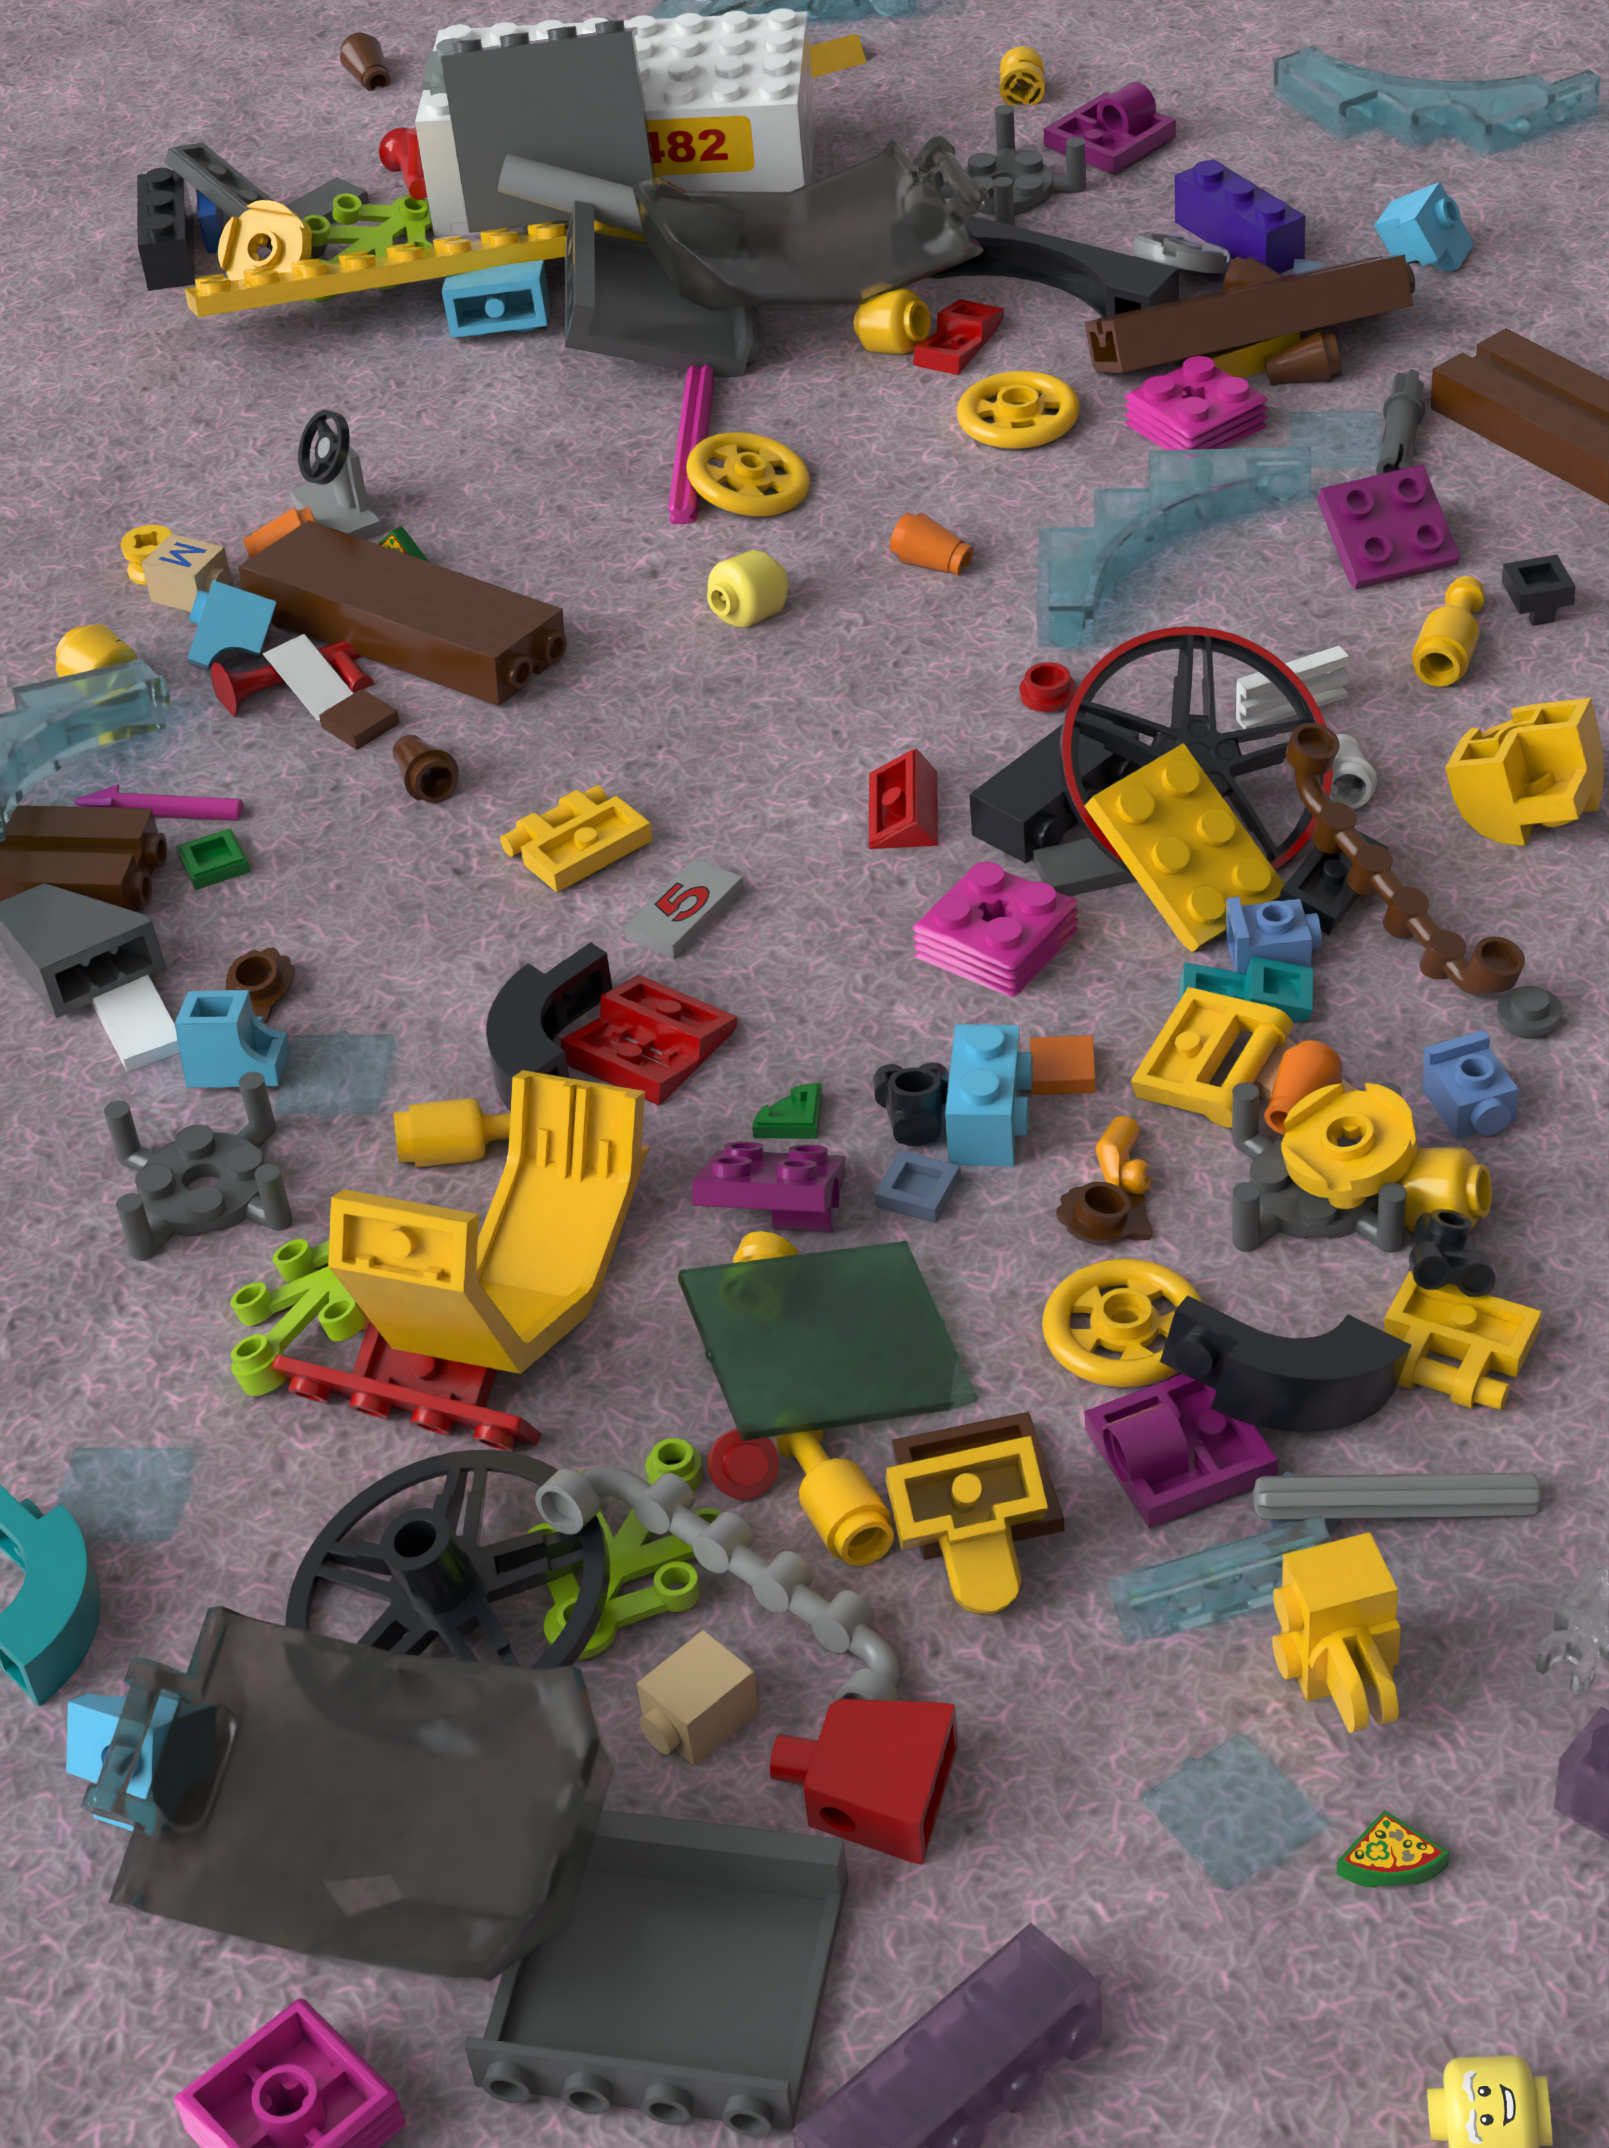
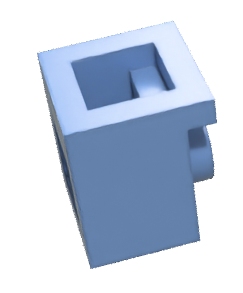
M1239 897L1226 898V941L1235 972L1246 974L1252 956L1311 967L1312 951L1321 950V928L1317 913L1304 914L1300 899L1269 901L1241 906Z
M1485 1030L1424 1047L1422 1090L1456 1140L1477 1133L1483 1136L1494 1135L1503 1130L1508 1124L1516 1122L1519 1089L1489 1048L1490 1037Z

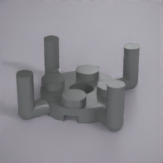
M1001 105L995 109L997 156L989 153H977L970 156L967 160L968 167L962 171L958 180L944 181L942 147L939 144H928L923 147L925 192L927 197L931 199L960 198V201L967 207L970 205L977 208L980 213L995 216L996 222L1014 226L1015 215L1031 211L1032 206L1042 201L1044 204L1050 199L1052 194L1079 193L1086 188L1085 140L1080 137H1073L1066 141L1067 175L1052 176L1051 170L1043 163V156L1039 152L1023 151L1016 155L1014 108L1009 105Z
M249 1072L239 1079V1086L249 1123L237 1135L212 1132L206 1125H191L179 1131L175 1141L155 1152L141 1146L130 1106L127 1102L114 1101L105 1107L104 1114L119 1162L123 1166L138 1172L135 1178L138 1194H125L116 1202V1208L129 1251L134 1259L139 1261L150 1259L173 1235L199 1236L201 1235L200 1232L221 1228L223 1231L240 1224L246 1219L276 1231L284 1230L291 1225L292 1213L281 1170L276 1164H265L263 1154L259 1149L276 1129L264 1076L261 1073ZM202 1177H215L219 1179L214 1186L206 1185L193 1190L187 1189L193 1181Z
M1243 1082L1233 1088L1232 1141L1237 1149L1254 1160L1250 1167V1182L1239 1183L1233 1189L1232 1240L1238 1250L1243 1252L1252 1251L1278 1232L1307 1239V1236H1329V1239L1341 1238L1357 1232L1384 1252L1394 1253L1402 1248L1404 1244L1407 1195L1406 1189L1402 1185L1387 1183L1379 1189V1193L1367 1197L1361 1205L1350 1209L1336 1208L1329 1203L1328 1198L1317 1197L1304 1191L1291 1179L1286 1170L1281 1150L1283 1138L1273 1142L1259 1132L1258 1087L1252 1083ZM1379 1084L1401 1096V1089L1396 1084ZM1346 1137L1337 1139L1338 1146L1340 1147L1357 1144L1356 1141Z

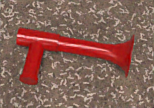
M401 127L391 130L385 134L380 142L378 150L380 161L391 172L402 171L403 180L411 197L416 200H422L427 197L416 128Z
M341 641L317 649L353 693L374 685L373 679L368 674H365L353 661L363 656L358 655L349 643ZM213 663L211 667V679L216 698L233 717L237 715L239 703L249 695L285 683L272 665L247 672H230L225 670L219 663Z

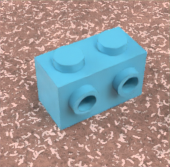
M544 260L500 265L469 273L446 276L442 288L451 338L471 335L481 336L487 333L511 330L529 332L548 325L552 306Z
M955 1024L945 1111L949 1163L967 1166H1014L1017 1136H1027L1029 1127L1028 1097H1021L1020 1094L1021 1090H1032L1033 1054L1032 1052H1021L1020 1025Z

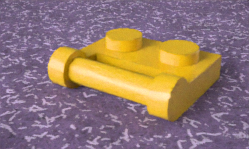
M1188 987L1130 1082L1136 1097L1203 1114L1219 1126L1232 1128L1233 1088L1243 1082L1254 1083L1275 1046H1281L1286 1042L1294 1028V1023L1285 1012L1275 1007ZM1241 1031L1253 1033L1222 1086L1210 1085L1209 1083Z

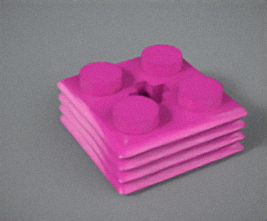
M1205 356L1190 357L1184 361L1182 367L1164 376H1152L1144 381L1142 387L1124 396L1126 400L1130 401L1125 404V408L1130 410L1125 413V416L1129 418L1125 424L1187 464H1195L1267 427V424L1263 421L1268 416L1263 412L1268 407L1263 403L1268 401V398L1249 387V383L1245 379L1232 377L1214 366V361Z
M979 861L912 927V930L917 932L913 936V939L917 941L914 949L918 951L915 957L997 992L1015 997L1078 931V928L1075 926L1079 922L1078 918L1075 917L1078 914V909L1074 908L1078 901L1056 892L1047 883L1031 882L1004 871L996 863Z
M302 1998L291 2003L179 2092L174 2098L177 2111L181 2115L180 2119L184 2124V2130L201 2148H379L399 2132L406 2123L403 2111L400 2108V2101L397 2099V2092ZM287 2109L292 2112V2114L287 2116H279Z

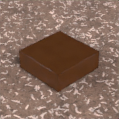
M360 689L319 714L323 729L356 750L400 723L396 709L364 689Z

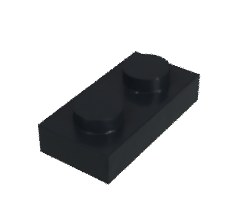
M1359 832L1368 844L1379 845L1388 851L1389 847ZM1315 846L1281 889L1278 901L1300 899L1304 914L1317 913L1321 931L1330 935L1360 895L1353 891L1347 883V876L1352 862L1343 852L1328 854Z

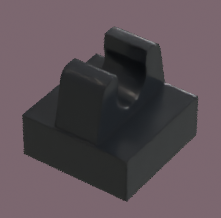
M1558 555L1503 564L1502 584L1518 613H1529V620L1532 626L1555 622L1557 608L1574 605L1576 586Z

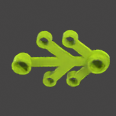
M348 193L339 194L333 199L332 216L336 222L343 225H352L358 221L384 222L379 226H330V222L320 215H309L303 219L311 227L312 246L352 244L329 261L320 260V263H327V265L340 263L339 255L349 252L367 251L368 255L375 253V257L386 256V247L393 246V240L400 235H406L407 243H415V247H423V249L433 248L432 244L426 240L425 232L433 227L428 200H416L411 195L398 198L391 205L361 204V200L357 196ZM400 284L378 287V289H392ZM335 295L324 296V297H318V298H312V299H306V300H308V301H324V300H327V299L332 298V297L335 296Z
M295 1239L285 1243L274 1253L272 1261L281 1277L290 1283L269 1291L264 1283L254 1282L239 1289L231 1298V1307L239 1320L247 1326L257 1325L268 1319L272 1314L294 1305L267 1335L254 1334L241 1340L231 1351V1359L233 1360L231 1372L245 1394L249 1396L264 1395L275 1390L286 1381L287 1378L271 1368L276 1355L287 1357L284 1350L317 1315L319 1322L332 1341L349 1339L357 1334L365 1325L366 1319L358 1304L331 1269L327 1266L313 1272L316 1268L329 1263V1241L312 1248L305 1239Z
M667 1438L658 1442L646 1459L647 1480L651 1485L665 1473H672L681 1477L687 1482L693 1492L702 1483L704 1474L700 1453L683 1439ZM681 1460V1462L674 1465L665 1464L669 1461ZM598 1496V1497H599V1500H600V1507H601L602 1499H601V1496ZM633 1507L615 1538L601 1509L597 1513L608 1543L610 1581L601 1618L594 1634L578 1659L594 1657L608 1648L613 1642L618 1628L667 1610L672 1612L685 1611L693 1607L700 1597L697 1572L692 1565L684 1562L695 1558L693 1547L674 1534L647 1543L653 1532L647 1530L638 1521ZM702 1508L694 1511V1513L709 1523H712L722 1513L714 1508ZM542 1523L531 1528L527 1534L542 1530L543 1534L547 1535L558 1531L548 1523ZM656 1572L654 1576L655 1586L615 1598L623 1583ZM573 1573L546 1583L555 1604L547 1612L544 1619V1633L549 1646L553 1644L566 1625L579 1595L580 1587ZM672 1584H686L684 1588L679 1590L667 1589Z

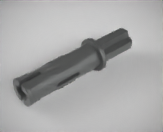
M1410 369L1407 374L1397 373L1394 376L1391 395L1384 402L1382 411L1386 424L1380 457L1376 467L1377 475L1388 473L1390 464L1394 466L1393 471L1411 467L1417 424L1423 420L1425 414V406L1422 401L1424 383L1419 380L1420 373L1416 370Z

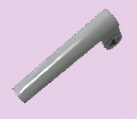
M508 153L503 163L498 184V192L570 214H572L574 201L594 204V221L731 261L734 257L735 247L744 219L742 218L744 213L742 209L725 203L702 199V202L697 205Z

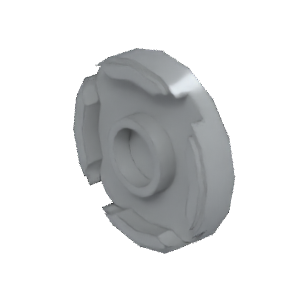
M1144 232L1135 236L1131 253L1136 257L1179 267V269L1217 274L1227 273L1231 255L1229 250L1212 243L1204 242V244H1197L1185 240L1181 236Z

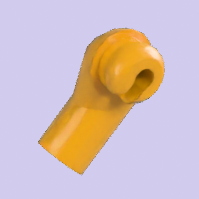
M1122 1115L1115 1117L1110 1122L1097 1142L1095 1152L1105 1182L1118 1186L1126 1194L1143 1195L1151 1186L1152 1176H1145L1150 1166L1142 1159L1130 1161L1129 1153L1140 1136V1128L1134 1119Z

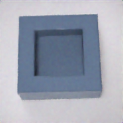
M899 1150L874 1193L875 1207L936 1223L961 1180L960 1165Z

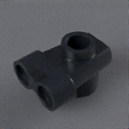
M936 1062L925 1063L919 1068L903 1069L895 1064H887L880 1067L873 1076L875 1100L881 1107L887 1109L896 1141L907 1146H922L928 1142H936L941 1134L942 1105L947 1102L949 1072L947 1068Z
M1436 1209L1432 1213L1424 1212L1417 1219L1414 1227L1416 1244L1409 1254L1410 1265L1408 1272L1412 1271L1414 1281L1418 1286L1427 1290H1435L1447 1284H1453L1469 1297H1481L1493 1289L1496 1277L1491 1261L1485 1252L1478 1250L1469 1234L1472 1222L1467 1216L1449 1209Z

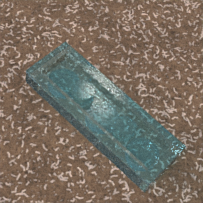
M1322 1514L1298 1522L1284 1523L1272 1530L1226 1544H1215L1200 1552L1154 1566L1139 1567L1128 1574L1106 1580L1125 1642L1176 1633L1274 1603L1273 1591L1275 1588L1282 1587L1283 1554L1331 1542Z

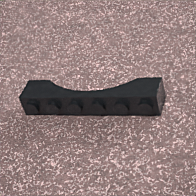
M920 203L891 230L894 269L933 279L989 275L1040 282L1061 289L1081 299L1094 309L1101 318L1179 300V267Z

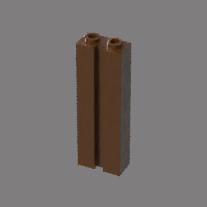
M1405 254L1367 257L1086 321L1084 323L1092 365L1096 372L1124 373L1413 306L1411 294L1415 291V276L1411 266L1406 263Z
M1507 328L1478 343L1476 356L1470 357L1462 352L1433 368L1432 410L1609 505V380Z
M310 520L238 566L241 590L276 601L271 623L328 644L341 641L347 642L352 645L358 655L500 706L524 688L529 682L532 672L540 675L551 664L557 663L566 651L567 640L564 633L562 608Z
M0 805V902L46 883L137 912L139 906H147L149 904L152 894V873L154 868H162L167 858L166 837L163 833H158L152 809Z

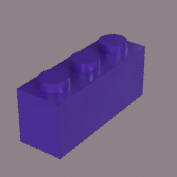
M1214 159L1201 161L1193 168L1175 175V223L1205 242L1229 250V253H1231L1230 258L1233 260L1237 256L1245 259L1253 256L1279 274L1293 269L1294 259L1305 260L1306 216Z

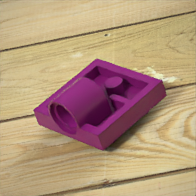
M1132 82L1112 94L1107 92L1101 94L1044 128V146L1066 155V141L1073 137L1083 138L1085 140V163L1111 174H1116L1176 137V120L1156 112V103L1151 91L1140 82Z
M1424 464L1323 487L1319 492L1317 501L1347 579L1354 590L1458 565L1461 557Z
M730 1142L724 1145V1150H717L693 1178L692 1206L771 1210L772 1225L776 1230L834 1232L831 1222L832 1208H839L840 1188L844 1183L846 1156L828 1155V1148L820 1145H795L789 1147V1153L763 1152V1145L756 1142Z
M1185 1374L1084 1411L1085 1431L1149 1528L1254 1488L1256 1479L1262 1476H1278V1459L1253 1424L1231 1418L1211 1409L1216 1390Z

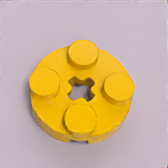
M260 200L247 205L246 207L250 208V210L244 212L239 218L233 216L227 222L222 231L218 246L220 266L227 272V276L231 281L244 279V270L271 266L272 270H277L278 273L292 271V262L311 258L312 230L294 211L283 204L271 200ZM268 239H271L272 252L263 260V257L257 254L259 246H266Z
M1343 1083L1320 1088L1301 1099L1289 1111L1283 1124L1286 1134L1281 1142V1150L1289 1176L1301 1189L1314 1196L1328 1198L1329 1203L1336 1208H1355L1361 1205L1367 1197L1379 1193V1189L1383 1185L1399 1181L1410 1169L1413 1159L1419 1152L1410 1107L1396 1092L1379 1084L1365 1083L1366 1091L1354 1090L1345 1092ZM1343 1136L1350 1140L1363 1136L1360 1142L1352 1146L1340 1147L1337 1143V1139Z

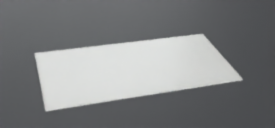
M305 634L263 653L265 658L317 721L320 720L319 714L353 694Z

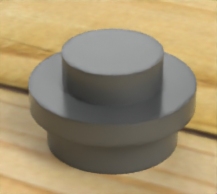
M1522 986L1509 990L1501 996L1497 1005V1018L1508 1032L1517 1037L1525 1039L1540 1038L1559 1026L1562 1018V1004L1554 994L1537 986Z

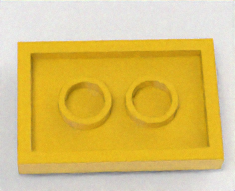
M1184 743L1094 795L1084 806L1182 945L1192 952L1226 932V898L1239 897L1241 906L1276 901L1279 898L1281 889L1285 886Z

